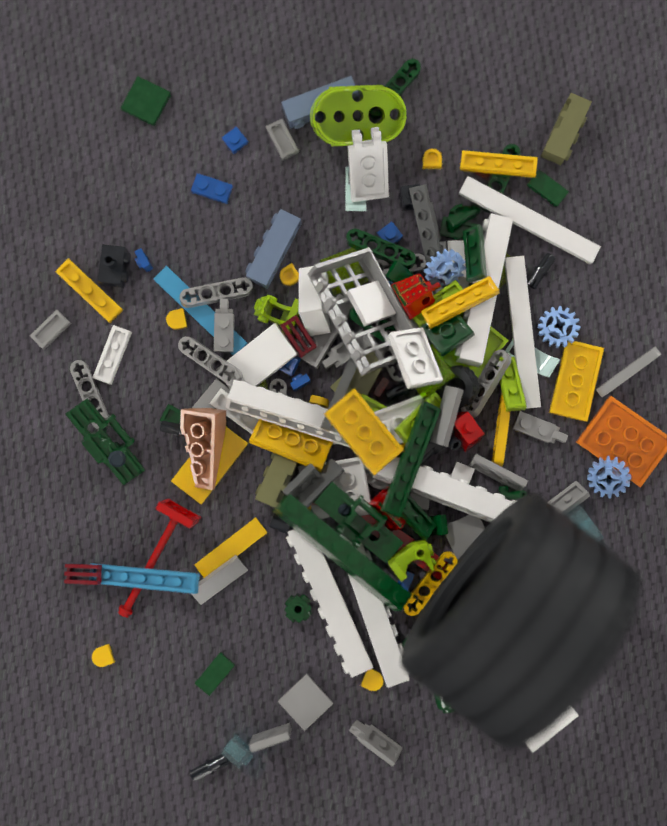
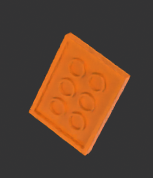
M612 396L608 397L576 441L577 444L597 458L601 457L603 460H606L607 456H610V460L618 457V463L624 461V467H629L630 481L639 487L644 484L667 453V434Z

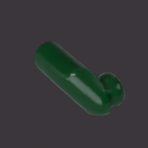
M508 486L498 488L499 494L504 495L505 499L511 501L518 500L527 495L525 490L509 492Z

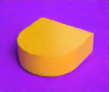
M436 149L427 150L423 155V169H441V153Z
M292 263L280 271V280L286 286H292L299 282V273Z
M183 308L172 310L168 313L166 322L170 328L174 330L188 328Z
M311 395L309 403L317 404L327 409L330 401L324 397Z
M110 644L98 647L93 651L92 661L96 666L104 667L115 663Z
M367 670L360 686L370 691H377L383 685V677L377 670Z

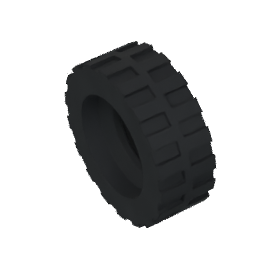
M463 365L451 366L440 372L443 381L435 384L436 393L441 399L445 386H449L450 381L455 377L462 379L465 383V392L462 395L459 408L466 407L477 399L480 384L478 383V377L474 374L475 372L470 370L469 367H464Z

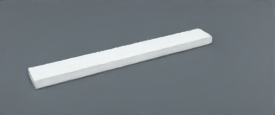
M467 176L458 193L460 196L496 215L512 218L513 224L589 264L593 263L601 247Z
M524 256L507 257L504 263L515 360L527 405L526 409L541 407L525 259Z

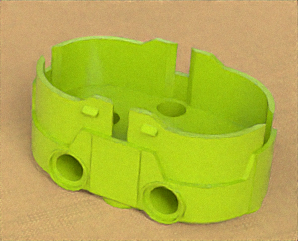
M383 85L329 87V89L317 96L310 110V123L316 135L324 142L331 144V146L353 145L352 130H360L362 141L372 140L371 128L379 127V131H381V141H391L403 130L407 114L402 98L395 91ZM356 90L361 95L357 102L352 99V93ZM378 107L381 110L382 117L378 123L374 124L369 120L368 114L371 108ZM392 109H395L398 113L395 120L390 117ZM356 110L361 113L359 121H355L352 117L353 112ZM319 111L324 115V119L320 123L315 120V114ZM336 111L342 113L343 117L340 122L334 120V113Z

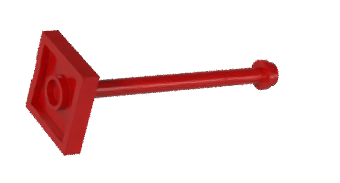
M169 498L160 501L155 509L169 516L171 520L145 568L153 569L177 523L191 528L198 524L201 516ZM133 588L126 603L119 606L118 613L121 616L128 618L132 615L133 610L131 608L142 588Z

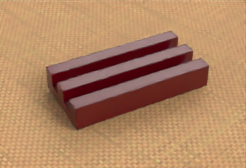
M297 315L280 325V328L300 358L317 347ZM294 321L311 347H307L291 322ZM287 325L289 326V328L291 329V331L293 332V334L295 335V337L297 338V340L299 341V343L305 351L302 352V350L290 334L289 330L287 329Z
M65 564V568H67V572H64V576H66V579H64L65 584L101 585L102 565ZM72 568L97 569V573L72 572ZM72 576L96 577V580L72 579Z

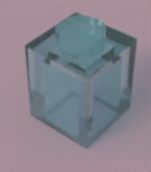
M236 733L221 751V754L238 769L243 764L246 766L253 757L249 744Z

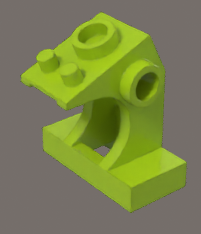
M267 295L257 299L254 305V315L258 316L257 320L268 324L270 321L281 325L293 316H299V299L295 298L292 307L277 303L278 299L274 296ZM274 307L284 311L280 320L270 316ZM287 325L286 327H287V329L289 330V332H290V334H291L292 331H291V329L289 328V326Z
M417 540L410 542L395 553L388 561V564L399 580L403 581L407 578L406 569L410 562L422 560L427 563L433 572V565H436V561L434 558H431L434 555L431 544H427L426 540Z

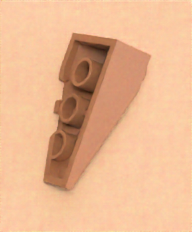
M214 408L181 409L180 429L182 435L184 434L186 452H189L190 467L195 487L214 490L226 431V410Z

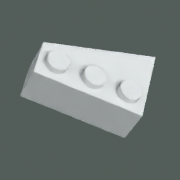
M313 266L299 268V315L310 336L331 333L329 314L307 275ZM327 272L320 273L328 283Z

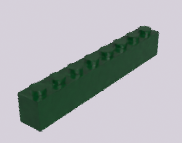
M291 494L285 495L273 510L276 515L393 611H401L411 598L412 594Z

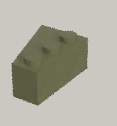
M570 93L540 157L558 165H561L564 160L568 161L572 153L570 147L572 144L575 145L580 135L578 130L580 127L583 128L587 120L585 116L592 101Z
M375 352L365 355L369 365L379 361ZM384 367L361 376L358 368H356L346 394L355 388L360 395L369 396ZM341 377L330 386L334 392H336Z
M272 452L270 458L273 459L272 463L264 471L263 477L265 478L256 490L255 494L257 496L255 499L276 507L283 499L285 494L283 490L290 483L298 463Z

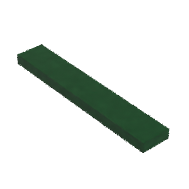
M422 401L381 508V511L396 518H401L441 411L440 408L426 401Z

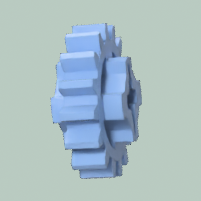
M444 249L442 254L438 251L436 257L431 256L432 261L426 262L428 268L424 269L427 281L437 276L441 287L444 288L454 280L459 282L458 277L464 276L461 271L466 270V267L463 265L465 263L464 259L458 252H455L453 249L448 252Z
M559 306L558 310L555 311L554 307H551L550 313L545 311V317H540L539 319L541 324H538L537 328L542 329L539 332V336L544 335L542 341L548 340L550 347L553 343L556 344V348H559L560 344L567 347V341L572 344L574 342L573 337L577 338L579 335L576 332L580 330V326L576 325L579 322V318L574 319L575 312L569 314V308L562 311V307ZM551 318L552 324L546 327L547 321ZM556 324H558V326H563L562 329L559 330V328H555ZM572 328L571 333L566 336V330Z
M607 456L606 460L600 457L599 463L594 461L592 463L594 468L589 467L588 469L590 473L587 475V480H590L589 487H594V493L600 491L601 497L605 494H608V498H611L612 494L619 497V491L625 493L626 488L624 486H630L628 481L631 479V474H628L630 472L629 467H624V461L618 463V457H615L614 460H610V456Z

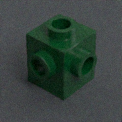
M297 593L295 597L291 595L284 603L287 606L284 610L286 612L285 616L292 622L297 621L300 623L302 619L306 621L313 613L311 611L313 606L310 604L311 600L304 594L300 595ZM300 606L302 608V611L300 613H297L294 610V607Z

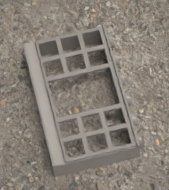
M366 248L315 264L307 275L361 376L397 362L384 328L392 325L396 331L414 328L371 249ZM359 262L364 273L355 276L349 264ZM345 266L350 278L341 280L335 269ZM331 271L336 282L328 285L320 273ZM367 277L370 283L378 280L396 314L389 317L390 322L355 334L348 326L346 316L341 313L338 305L350 301L343 284L353 281L355 286L359 287L361 285L358 279ZM339 286L345 298L337 300L332 296L329 289ZM380 331L385 343L376 346L370 334ZM366 336L372 348L363 350L356 339ZM388 346L393 355L383 359L379 349ZM375 352L379 361L369 365L365 355Z

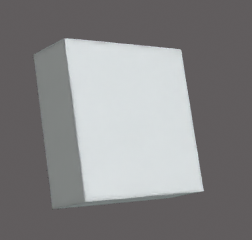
M456 462L451 478L455 480L462 479L470 483L475 469Z

